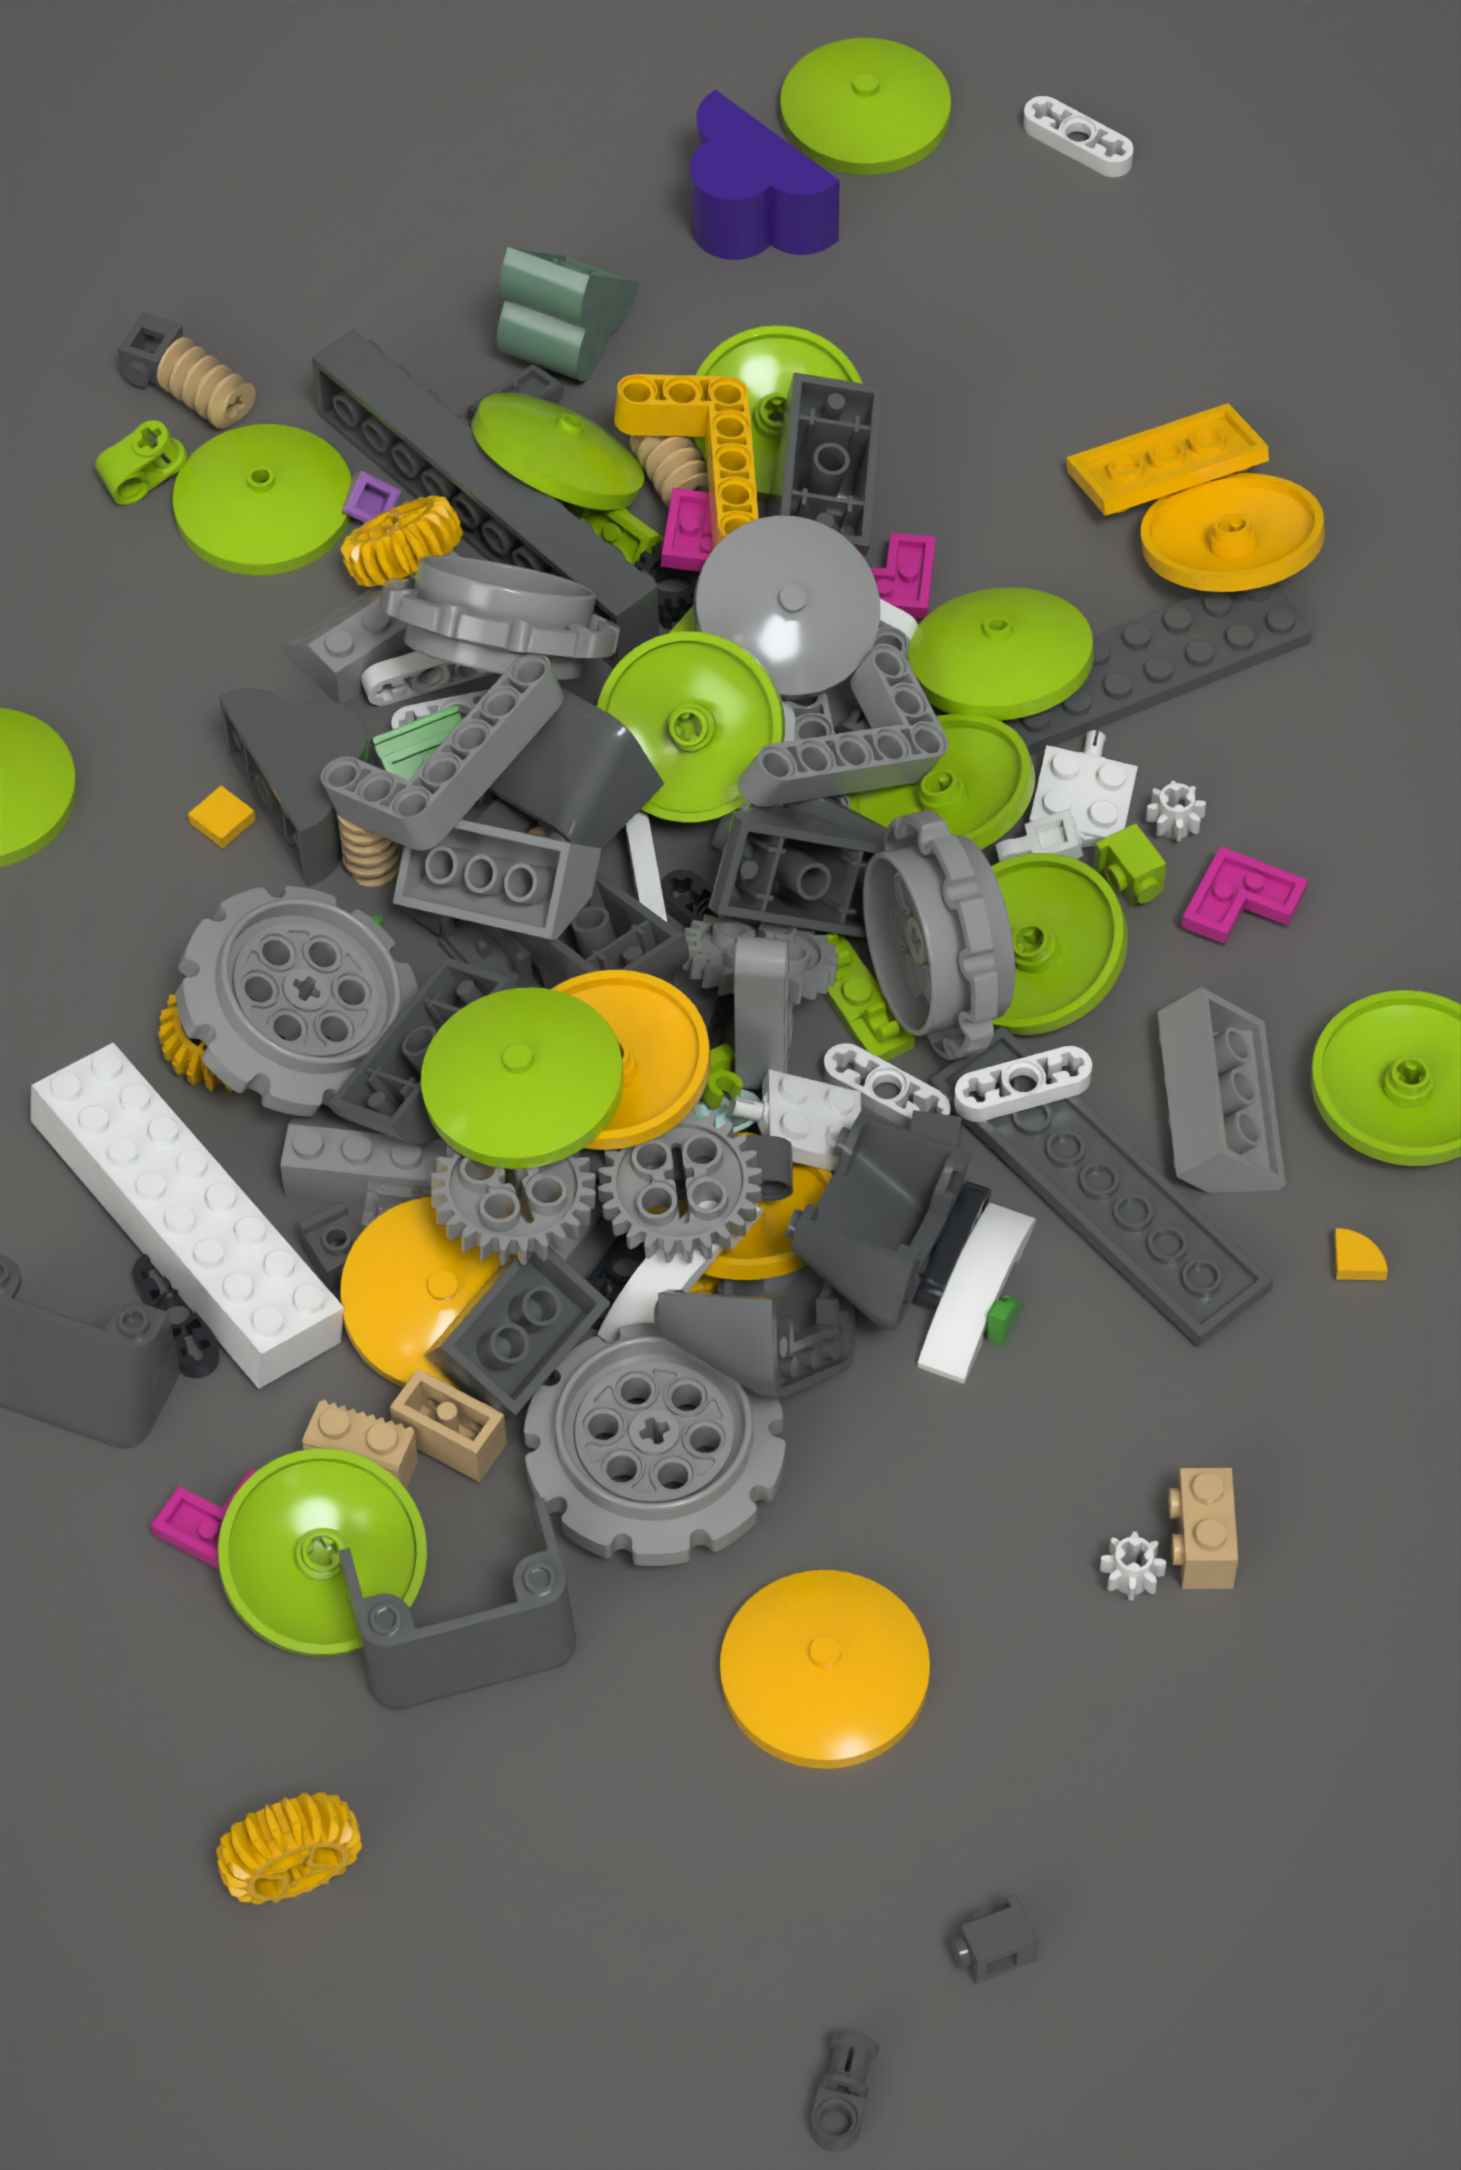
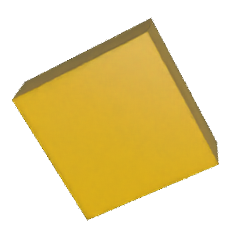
M222 785L188 813L189 823L222 849L256 820L255 811Z

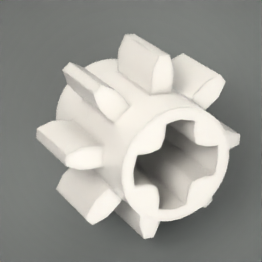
M1171 781V784L1165 786L1162 791L1156 788L1152 790L1151 804L1147 805L1146 821L1157 822L1156 836L1163 835L1166 838L1176 839L1177 842H1180L1181 838H1184L1190 832L1194 834L1199 833L1201 818L1205 817L1206 801H1195V786L1189 787L1185 784Z
M1133 1531L1131 1537H1127L1122 1541L1113 1537L1110 1540L1109 1548L1111 1555L1101 1556L1100 1571L1111 1573L1107 1589L1109 1591L1118 1589L1120 1592L1127 1594L1129 1600H1133L1135 1595L1145 1590L1151 1594L1156 1593V1577L1164 1576L1166 1568L1165 1560L1155 1558L1159 1542L1156 1540L1149 1543L1145 1539L1140 1538L1136 1531Z

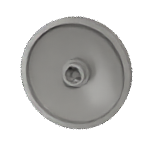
M770 516L753 520L738 527L715 546L701 569L696 582L693 611L697 632L722 636L744 647L769 672L776 684L781 700H802L820 696L840 686L853 675L865 660L874 644L879 628L880 597L869 565L856 547L840 533L822 523L803 517Z

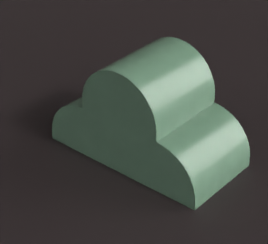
M508 247L499 283L500 295L505 302L497 329L498 350L504 354L568 377L585 381L592 375L601 360L611 332L617 330L627 317L640 282L561 254Z

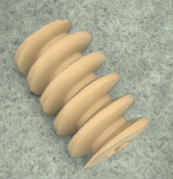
M181 337L175 340L167 348L158 365L157 379L159 385L165 391L171 392L176 399L183 401L191 410H196L202 418L208 419L216 428L226 429L234 426L249 413L254 405L256 390L252 383H244L241 375L232 373V370L227 365L219 364L217 358L213 355H207V352L201 346H194L190 338Z
M631 435L629 440L631 451L638 458V462L668 508H670L673 488L709 493L707 464L705 461H702V456L694 448V443L690 437Z
M338 816L343 863L348 871L352 873L355 881L359 885L367 887L383 886L393 881L399 873L402 858L401 844Z

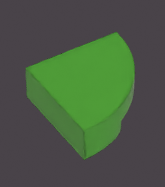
M1005 1294L1001 1300L993 1303L987 1313V1341L1002 1347L1004 1346L1023 1309L1022 1300Z

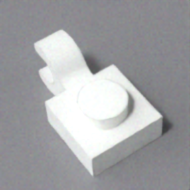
M1070 809L1026 823L1024 825L1027 835L1003 840L995 845L1000 862L1015 856L1031 853H1054L1074 859L1084 856L1075 820Z

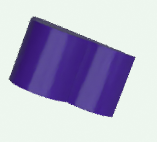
M716 89L707 95L697 110V150L690 162L691 232L698 246L715 257L740 260L756 256L770 246L789 254L808 255L821 252L839 241L840 180Z

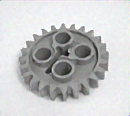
M705 914L703 922L693 920L691 928H685L684 930L689 949V959L687 963L682 965V968L690 970L689 977L691 979H703V988L719 987L718 995L720 996L729 993L734 994V967L738 936L789 940V1001L800 1004L801 996L810 1000H816L817 993L826 994L828 986L834 985L839 955L835 954L836 946L827 944V935H815V930L720 914L718 918Z
M693 1108L685 1119L671 1130L653 1140L636 1146L617 1149L618 1151L606 1150L604 1156L605 1164L608 1167L599 1168V1180L603 1185L598 1187L599 1201L605 1203L602 1205L604 1219L613 1220V1234L619 1236L627 1233V1247L630 1250L641 1242L645 1243V1258L648 1259L658 1249L664 1250L666 1263H671L676 1252H683L687 1264L692 1263L694 1250L701 1249L703 1254L708 1259H711L712 1244L716 1242L729 1250L731 1248L729 1233L732 1232L744 1237L746 1235V1223L744 1220L755 1221L757 1211L754 1204L762 1202V1188L758 1186L763 1183L762 1169L756 1168L758 1165L756 1150L747 1151V1136L744 1134L733 1138V1123L730 1121L719 1129L716 1128L715 1113L712 1112L703 1122L697 1121L695 1108ZM675 1147L680 1148L682 1152L689 1222L681 1223L679 1220L671 1152ZM701 1156L713 1159L710 1163L706 1164L693 1162L694 1159ZM650 1162L663 1164V1166L654 1170L642 1167ZM707 1200L719 1203V1205L711 1209H703L697 1206ZM656 1206H663L669 1209L659 1215L647 1212Z
M447 1144V1157L437 1158L436 1173L431 1175V1207L436 1209L437 1225H446V1238L448 1240L461 1236V1250L463 1252L472 1249L476 1245L479 1246L480 1260L482 1261L492 1251L499 1253L501 1265L506 1264L510 1254H517L521 1264L526 1265L528 1253L534 1251L539 1258L545 1261L547 1260L548 1246L551 1245L560 1252L566 1251V1237L579 1240L581 1225H589L591 1222V1209H595L596 1176L594 1173H590L589 1157L579 1158L580 1151L563 1160L540 1167L527 1169L506 1168L508 1183L505 1184L504 1168L488 1166L473 1161ZM518 1198H522V1213L524 1217L526 1216L527 1220L530 1223L525 1222L520 1213V1203Z

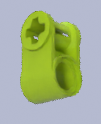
M150 420L142 423L135 431L114 446L104 450L98 456L95 468L118 504L129 505L136 503L150 490L168 477L176 474L184 466L187 459L186 449L179 440L170 438L169 429L162 422ZM148 434H152L157 440V443H154L148 437ZM162 453L170 460V463H166L163 460Z

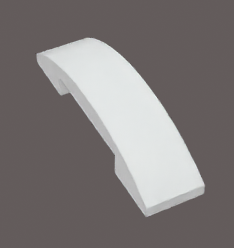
M707 1200L697 1206L703 1209H711L719 1205V1203ZM754 1204L757 1211L756 1220H744L746 1223V1233L764 1212L756 1204ZM688 1211L679 1219L681 1223L689 1222ZM730 1232V1249L733 1250L743 1237ZM717 1242L712 1244L711 1259H708L701 1249L694 1250L692 1263L687 1264L683 1252H676L671 1263H666L664 1250L658 1249L650 1259H644L626 1283L610 1308L597 1335L605 1342L613 1343L620 1338V1328L623 1326L655 1323L654 1309L658 1301V1293L668 1289L683 1290L685 1293H688L724 1248Z
M993 1203L987 1205L962 1250L940 1300L918 1360V1368L965 1384L983 1343L987 1313L993 1303L998 1301L1014 1263L1019 1262L1036 1224V1218Z

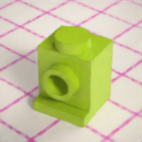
M1136 823L1095 843L1093 869L1100 875L1105 873L1106 880L1112 890L1116 893L1121 892L1131 906L1138 903H1148L1164 890L1167 863Z

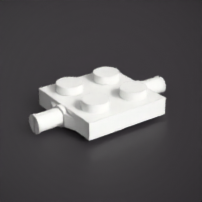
M1096 730L1087 732L1083 752H1074L1046 745L1029 822L1070 809L1075 820L1081 847H1095L1096 842L1125 829L1138 768L1135 765L1101 757L1106 736L1099 731L1096 745L1093 746Z
M769 1069L762 1081V1101L759 1102L734 1095L730 1103L729 1115L756 1121L763 1136H778L790 1141L792 1144L793 1162L836 1172L840 1157L833 1155L834 1146L842 1127L851 1129L861 1111V1092Z

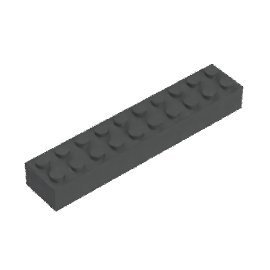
M351 329L312 357L319 416L415 499L419 497L427 498L430 495L446 497L461 521L460 526L463 531L461 538L487 561L523 567L562 577L582 584L596 593L593 613L620 627L616 653H613L610 657L602 658L613 669L634 648L659 636V589L654 578L644 570L639 571L627 561L623 552L616 545L607 544L595 533L592 526L585 519L577 518L569 512L560 499L529 486L498 465L478 444L470 423L463 416H456L447 409L432 390L426 391L415 382L404 366L395 365L389 360L374 341L366 340L354 329Z

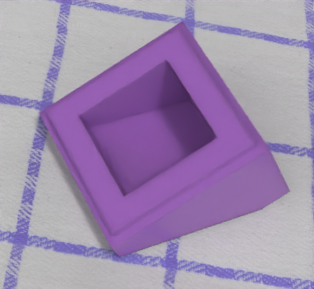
M357 471L351 480L342 512L364 523L376 517L377 514L390 510L392 506L395 507L402 490L364 471Z

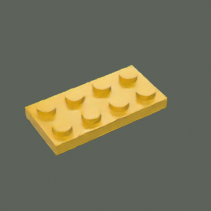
M1229 403L1068 456L1066 457L1069 475L1099 510L1107 516L1113 513L1125 512L1131 507L1152 500L1166 498L1172 493L1193 486L1205 485L1211 480L1234 472L1246 471L1252 466L1269 461L1268 445Z

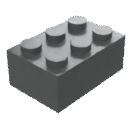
M550 1246L547 1248V1260L543 1261L534 1251L528 1253L526 1265L521 1264L517 1254H510L506 1264L498 1268L424 1355L467 1395L490 1405L504 1414V1418L507 1420L518 1414L611 1303Z

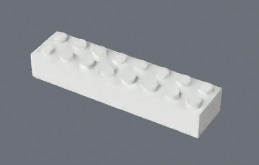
M114 1043L31 1085V1122L143 1254L148 1255L150 1262L163 1277L164 1275L171 1282V1287L178 1290V1295L193 1312L196 1311L209 1326L217 1341L258 1389L341 1343L343 1305Z

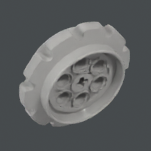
M422 557L418 562L416 578H396L384 582L379 606L384 613L407 623L404 642L408 647L419 653L456 665L497 674H504L513 662L521 656L541 654L548 657L558 681L573 680L580 677L584 658H605L616 653L620 633L618 625L593 613L596 593L582 584L532 569L464 557Z
M925 810L894 818L884 836L885 851L875 854L870 859L863 885L865 929L872 963L880 988L899 1024L912 1035H927L931 1047L941 1057L952 1060L983 1053L989 1047L994 1035L993 1019L999 1018L1006 1013L1011 1004L1015 986L1013 938L999 884L980 848L968 837L955 834L950 835L946 822L938 814Z
M286 886L279 898L271 896L262 887L241 892L220 904L213 916L214 921L208 918L203 919L188 941L179 961L178 969L187 977L183 979L176 991V1003L186 1035L191 1039H200L206 1044L207 1048L201 1059L222 1082L240 1094L246 1089H252L260 1093L262 1097L261 1104L266 1108L291 1115L312 1117L321 1104L329 1106L330 1100L419 989L410 965L399 963L392 958L390 952L395 946V941L378 923L359 909L349 913L337 907V899L330 894L299 886ZM249 996L253 997V998L256 999L258 1002H256V1001L250 999ZM277 1034L282 1035L284 1038H286V1040L282 1039Z
M655 1323L623 1326L620 1328V1338L613 1343H606L598 1336L582 1342L573 1348L554 1370L555 1382L557 1384L553 1386L541 1385L531 1399L524 1424L525 1445L536 1449L525 1456L526 1473L531 1490L536 1499L545 1498L549 1514L554 1512L563 1513L561 1517L562 1532L565 1536L582 1548L601 1557L610 1558L615 1551L625 1549L632 1553V1560L635 1565L667 1566L689 1562L691 1559V1549L696 1545H705L711 1551L717 1552L739 1539L756 1524L757 1506L754 1502L758 1500L771 1501L779 1488L785 1466L786 1443L782 1438L774 1436L783 1431V1411L778 1397L758 1395L667 1341L662 1336L661 1330L657 1329ZM631 1398H643L646 1400L644 1403L636 1405L626 1402ZM684 1404H692L697 1408L690 1411H682L677 1407ZM600 1433H609L614 1435L613 1438H610L608 1440H599L594 1438L596 1435ZM701 1446H710L716 1449L710 1453L696 1451ZM619 1475H628L633 1478L624 1483L612 1480ZM675 1481L682 1483L684 1486L678 1489H668L663 1485Z

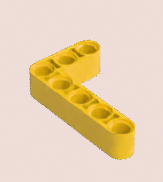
M634 374L622 378L617 386L614 413L615 426L621 432L634 436L705 437L713 549L733 530L748 522L759 519L747 386L741 380L729 376Z

